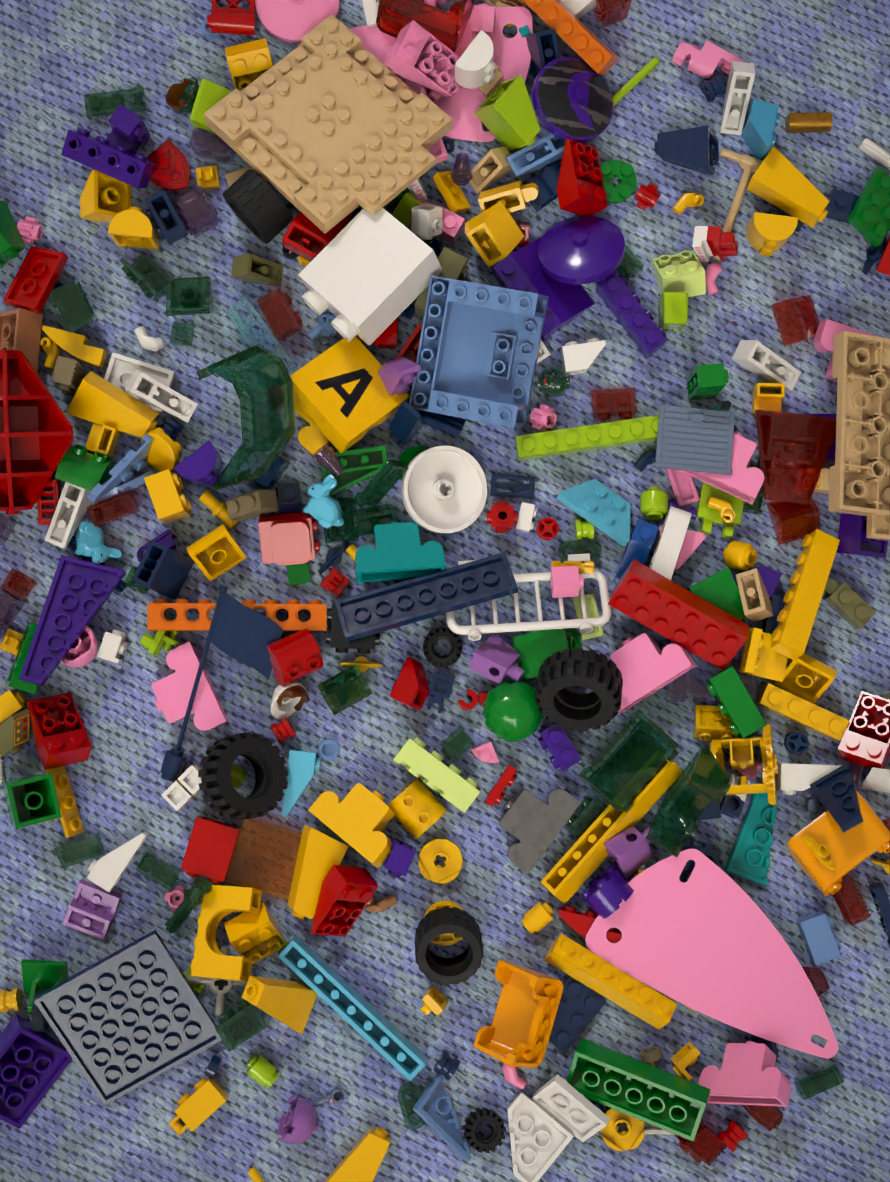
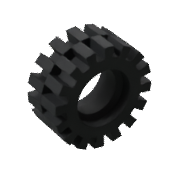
M441 627L432 630L426 636L423 642V652L426 659L432 665L448 667L460 658L462 642L456 633L452 632L449 628ZM440 639L448 640L451 644L450 653L446 656L437 655L434 651L436 641Z
M475 1109L476 1112L473 1113L471 1111L469 1113L470 1117H466L464 1120L466 1124L463 1125L465 1132L463 1135L467 1143L474 1150L476 1149L480 1153L482 1151L490 1153L489 1150L494 1152L497 1150V1145H502L501 1140L505 1139L504 1132H506V1127L503 1125L505 1123L491 1109ZM481 1122H489L492 1125V1133L486 1139H481L476 1134L477 1126Z

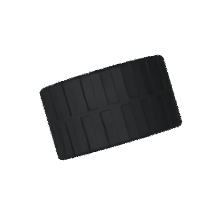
M247 170L223 192L225 201L236 216L264 243H269L293 221L292 213L283 200L253 170Z
M443 907L426 914L419 922L418 928L415 931V959L421 973H424L425 977L433 980L435 983L455 985L468 980L480 968L481 960L483 959L482 936L478 923L468 912L455 907ZM445 933L458 934L470 943L462 954L453 958L439 957L427 947L435 937Z

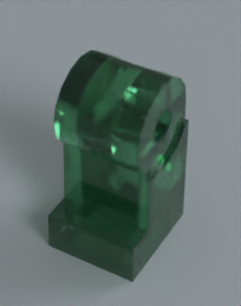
M147 853L143 854L136 868L137 872L154 880L167 890L173 888L182 871Z

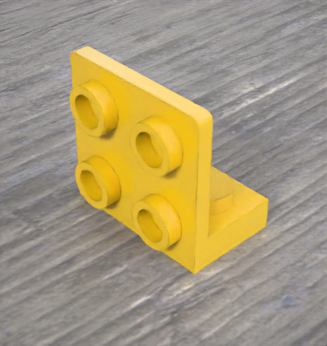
M750 628L747 640L745 641L739 672L782 682L788 657L770 649L773 642L771 641L772 634L762 632V629Z

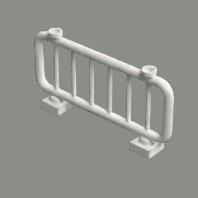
M590 553L570 554L567 556V561H581V563H585V561H590ZM475 560L458 561V565L472 562ZM594 570L593 574L581 572L583 579L593 578L599 583L602 616L587 618L583 586V588H580L583 619L565 620L563 597H559L561 620L543 621L539 581H550L551 572L513 574L516 584L521 582L535 583L538 621L520 622L518 593H514L516 623L498 624L496 599L492 600L494 624L476 625L475 606L473 605L470 606V626L457 625L455 611L446 613L447 625L456 634L468 635V639L471 641L481 639V634L567 628H580L582 634H590L593 632V627L602 626L611 618V606L608 605V583L606 577L597 570Z

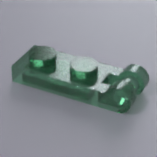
M133 87L128 90L84 94L86 116L89 118L113 115L120 104L132 112L146 111V104L143 102V97L145 96L144 88ZM128 98H134L135 102L133 104H129Z
M389 460L386 462L382 470L371 479L370 484L364 491L356 493L355 503L357 505L367 504L368 506H376L407 471L408 466L405 461Z

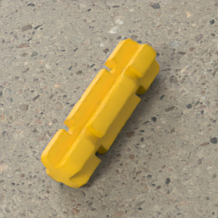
M581 561L551 562V567L578 566L579 574L581 572H585V574L594 573L593 561H585V563H581Z

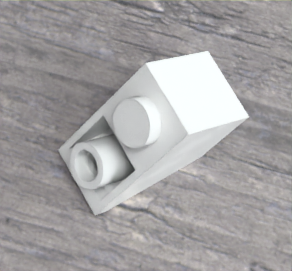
M593 338L582 344H578L577 341L565 343V346L561 348L564 375L586 373L606 345L605 340L599 341V338Z

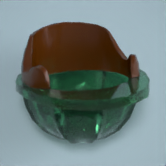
M196 77L184 78L183 83L173 84L167 92L166 103L178 114H190L192 112L199 89Z

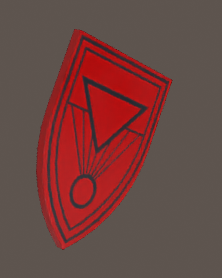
M167 139L148 155V161L154 163L149 180L154 185L167 190L187 189L190 182L189 162L185 155Z

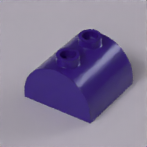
M208 440L175 466L174 469L191 484L199 486L208 484L212 487L220 481L219 474L222 469V459L217 449Z

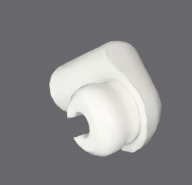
M144 326L134 330L142 348L154 352L164 347L163 340L159 337L148 336Z

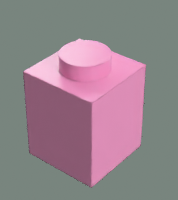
M487 3L473 5L472 39H475L482 30L491 40H494L495 6Z
M578 566L551 567L552 598L579 597V590L583 588L584 580L583 574H579Z

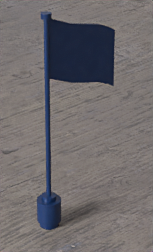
M219 585L218 588L220 593L177 746L165 752L160 772L162 773L161 778L168 781H178V778L184 771L188 756L184 754L181 745L210 643L229 657L254 668L268 680L270 678L272 664L267 645L280 640L283 629L269 617L240 603L227 593L228 587L224 585Z

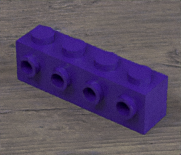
M80 127L77 130L68 129L61 155L136 188H147L154 167V163L148 161V156L137 152L134 155L128 152L129 148L120 144H116V146L109 144V139L102 136L95 138L86 129Z
M615 271L598 283L596 291L645 358H648L664 346L667 341L665 339L666 334L661 327H657L654 324L652 314L647 309L644 310L642 308L638 295L635 292L631 293L628 289L626 279Z

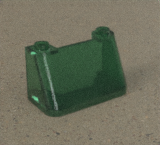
M639 709L631 716L632 719L628 722L629 725L625 724L620 733L591 762L592 766L585 768L578 775L585 784L619 813L622 810L626 813L634 804L632 799L667 760L672 762L679 754V751H677L679 744Z

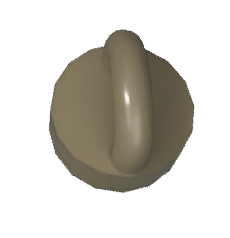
M658 1046L645 1048L639 1053L641 1062L649 1063V1065L656 1068L657 1061L663 1057L661 1048Z

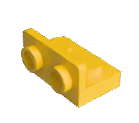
M695 705L693 738H699L702 741L738 738V735L734 736L728 726L730 724L728 717H723L717 706Z

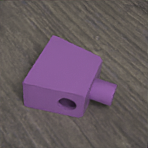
M495 633L474 652L468 666L470 670L496 683H501L507 676L519 682L525 673V670L516 665L520 657L519 652Z
M631 826L606 841L604 846L613 866L627 879L651 858L652 853L649 844L658 837L650 827L640 833L634 826Z

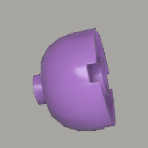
M292 1096L287 1102L291 1104L290 1109L285 1116L282 1114L279 1120L277 1135L281 1136L278 1138L279 1141L288 1144H301L308 1140L311 1134L314 1135L316 1133L319 1123L316 1121L317 1115L313 1105L304 1098Z

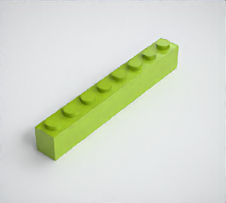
M659 415L516 436L518 461L657 441Z

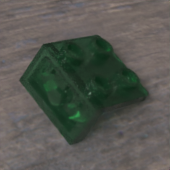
M145 252L132 265L123 257L120 259L123 265L121 268L134 284L137 283L141 291L149 299L154 297L158 301L176 284Z

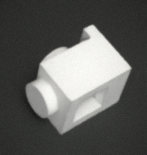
M114 629L112 633L105 632L97 657L122 664L123 660L119 658L120 655L125 654L128 643L125 642L126 633Z

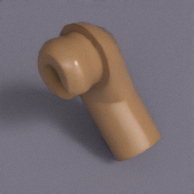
M393 894L380 901H375V898L372 897L366 904L365 909L368 912H383L397 904V900Z

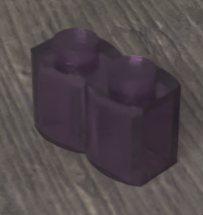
M193 129L189 145L196 156L204 159L213 158L216 162L223 165H233L237 153L218 135L214 136L207 130Z

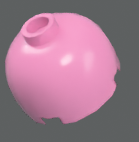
M88 626L62 659L61 663L65 666L80 668L94 660L98 652V641L95 633Z

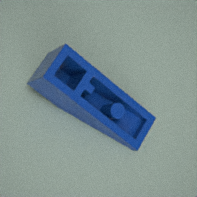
M641 519L635 522L630 541L626 546L615 575L614 583H618L634 559L643 565L645 564L659 526Z

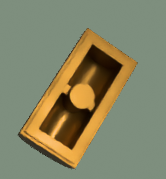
M831 112L790 113L785 118L786 133L830 132L832 127Z

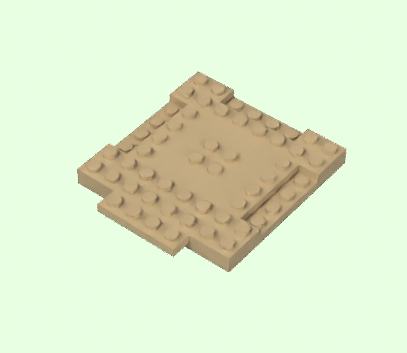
M333 14L301 38V45L241 91L236 88L204 113L206 125L324 234L359 205L372 216L375 215L436 164V158L427 150L452 130L451 117L422 92L419 95L366 50L362 46V40Z
M843 331L835 334L833 339L832 379H837L836 453L835 466L830 467L829 511L867 516L866 538L890 541V339Z

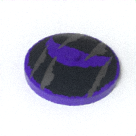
M571 57L557 58L546 64L535 77L532 86L534 110L543 126L554 136L563 141L570 138L586 143L597 138L608 127L613 114V100L610 89L601 74H598L586 62Z

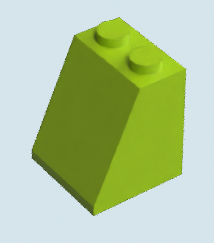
M521 75L501 82L474 112L501 145L506 146L509 151L519 150L524 146H531L537 139L535 136L541 130Z
M203 78L189 119L196 135L224 142L206 125L204 113L232 91Z

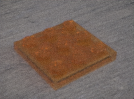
M244 819L226 882L241 887L255 888L261 890L262 893L288 900L302 833L256 819Z

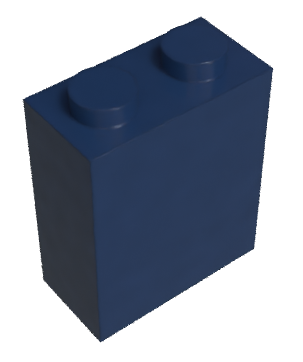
M151 540L132 580L175 600L194 561Z

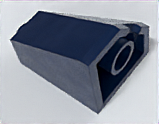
M708 125L657 133V141L654 145L655 153L663 161L703 174L714 175L715 167L713 165H718L719 140Z

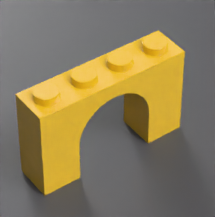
M204 885V891L201 894V911L197 920L198 931L194 940L195 951L194 958L191 961V976L248 982L249 976H251L253 959L223 954L216 942V931L221 920L230 913H259L262 897L261 890L251 887Z

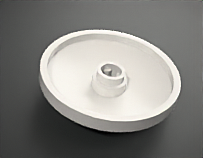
M453 446L432 447L419 453L407 466L401 485L402 500L410 517L422 528L435 533L458 532L470 526L479 517L485 506L487 498L485 474L480 464L468 452Z

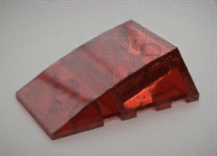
M755 410L760 466L764 474V482L762 484L764 499L809 504L822 466L826 462L828 451L835 440L836 418Z

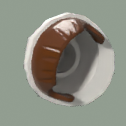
M296 681L283 686L278 685L272 696L270 709L272 716L276 719H282L285 716H291L295 711H300L303 703L310 701L306 687Z

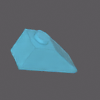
M289 751L288 776H286L288 784L287 789L284 791L281 817L289 815L314 777L315 771L320 770L321 758L317 757V752Z

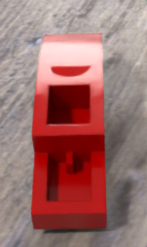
M564 905L563 908L558 907L557 912L573 930L586 938L598 914L590 910H585V914L576 912L577 908L570 905ZM610 928L607 931L606 938L609 942L617 943L621 940L622 933L617 931L618 928Z

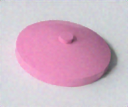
M255 0L256 12L263 27L274 37L289 43H301V38L330 15L333 14L337 18L340 7V0Z

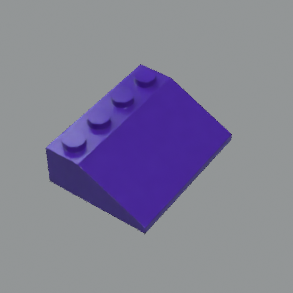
M539 238L511 253L494 265L492 274L502 288L549 296L541 340L544 341L593 306L594 302L581 285L556 281L543 271L538 257V245L541 240Z
M17 1014L0 1034V1119L20 1129L71 1062L72 1057L64 1046L44 1031H34L32 1023Z

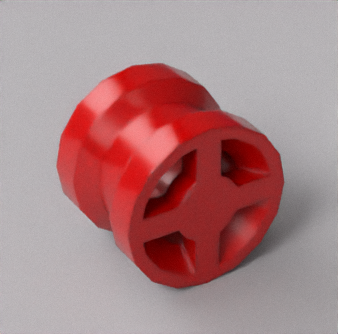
M550 517L541 519L536 528L537 535L546 541L555 538L559 531L557 521Z
M286 716L281 719V722L270 725L280 744L284 743L286 738L296 736V732Z

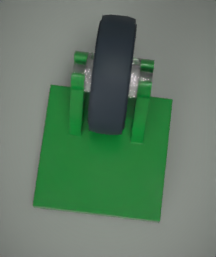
M22 959L24 995H30L27 1007L28 1017H31L32 1029L34 1031H46L49 1023L34 1003V997L69 978L68 964L61 961Z

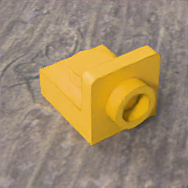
M690 1041L670 1058L675 1064L672 1069L679 1077L683 1078L685 1076L689 1081L693 1078L685 1068L693 1065L701 1054Z

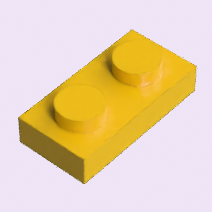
M451 171L437 172L432 177L449 210L457 214L466 212L471 208Z

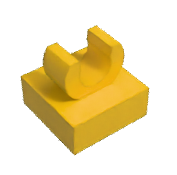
M217 165L195 168L199 191L220 188Z
M8 628L0 644V649L16 656L24 634Z
M433 985L423 996L422 1000L425 1003H423L420 1010L425 1015L433 1011L438 1016L449 1001Z

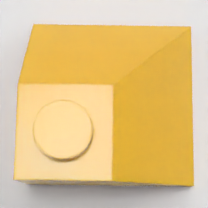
M93 169L80 196V218L95 222L111 221L116 214L129 210V207H131V185Z

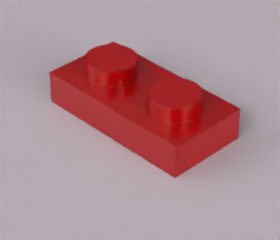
M508 764L484 800L490 806H493L494 803L499 805L505 796V793L502 791L506 785L511 786L518 775L515 774L517 769Z

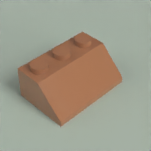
M21 308L0 313V350H21L38 374L43 314Z

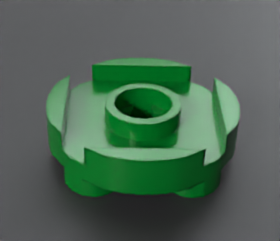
M610 160L600 165L607 202L618 204L626 201L634 193L637 184L636 174L632 165L620 160ZM617 177L622 183H618L617 187H613V183H610L609 180Z

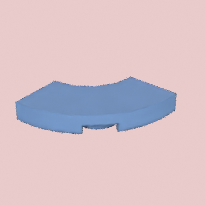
M147 471L132 476L126 483L122 482L97 501L110 499L145 484L144 478L151 476L152 472Z

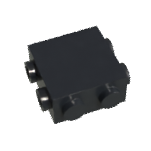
M332 603V608H328V621L331 622V630H327V643H330V648H335V653H348L349 649H357L358 654H370L371 650H375L376 645H380V633L346 642L336 604Z

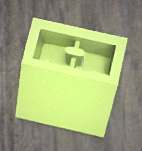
M682 251L678 254L661 255L658 258L652 259L660 296L664 292L688 293V297L706 294L705 270L694 251Z

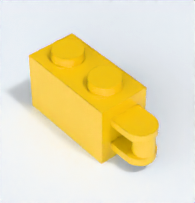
M520 180L480 192L478 202L483 212L499 201H502L509 213L526 208L528 201L537 198L539 188L535 183L522 185Z
M203 1077L194 1085L196 1090L192 1094L185 1093L177 1101L179 1104L175 1110L177 1115L168 1124L178 1136L187 1128L193 1132L227 1101L229 1095L214 1078L206 1080ZM179 1118H181L182 1121L185 1123L183 1126L178 1121Z

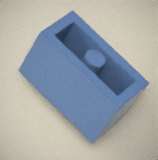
M819 911L796 920L810 961L813 964L819 965L841 957L839 952L841 944L837 936H833L831 928L834 926L829 915Z

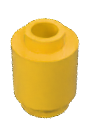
M539 901L524 914L521 922L531 934L535 931L539 932L554 919L552 915L554 910L547 902L543 904Z

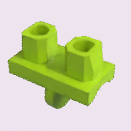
M165 616L167 621H173V619ZM157 631L155 637L145 633L140 641V644L148 649L147 652L156 656L159 655L162 647L163 650L169 652L172 644L178 647L180 643L175 640L178 634L177 631H171V633L170 631Z

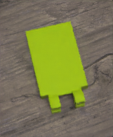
M702 482L696 514L697 518H702L700 532L709 535L712 530V523L723 524L721 537L730 539V537H733L734 524L740 525L744 501ZM710 496L730 502L735 512L733 522L725 523L717 509L707 507Z

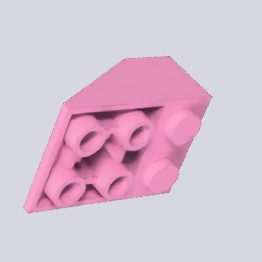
M413 20L400 30L384 64L405 79L447 95L455 80V63L460 56Z

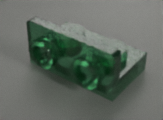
M595 795L592 797L587 796L580 804L581 810L577 814L573 813L567 821L568 825L565 828L577 839L583 835L607 808Z

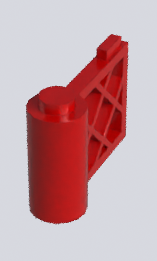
M212 0L211 15H207V29H211V33L255 35V0H245L250 4V9H241L238 6L243 0H225L229 4L225 8L216 7V3L220 0Z

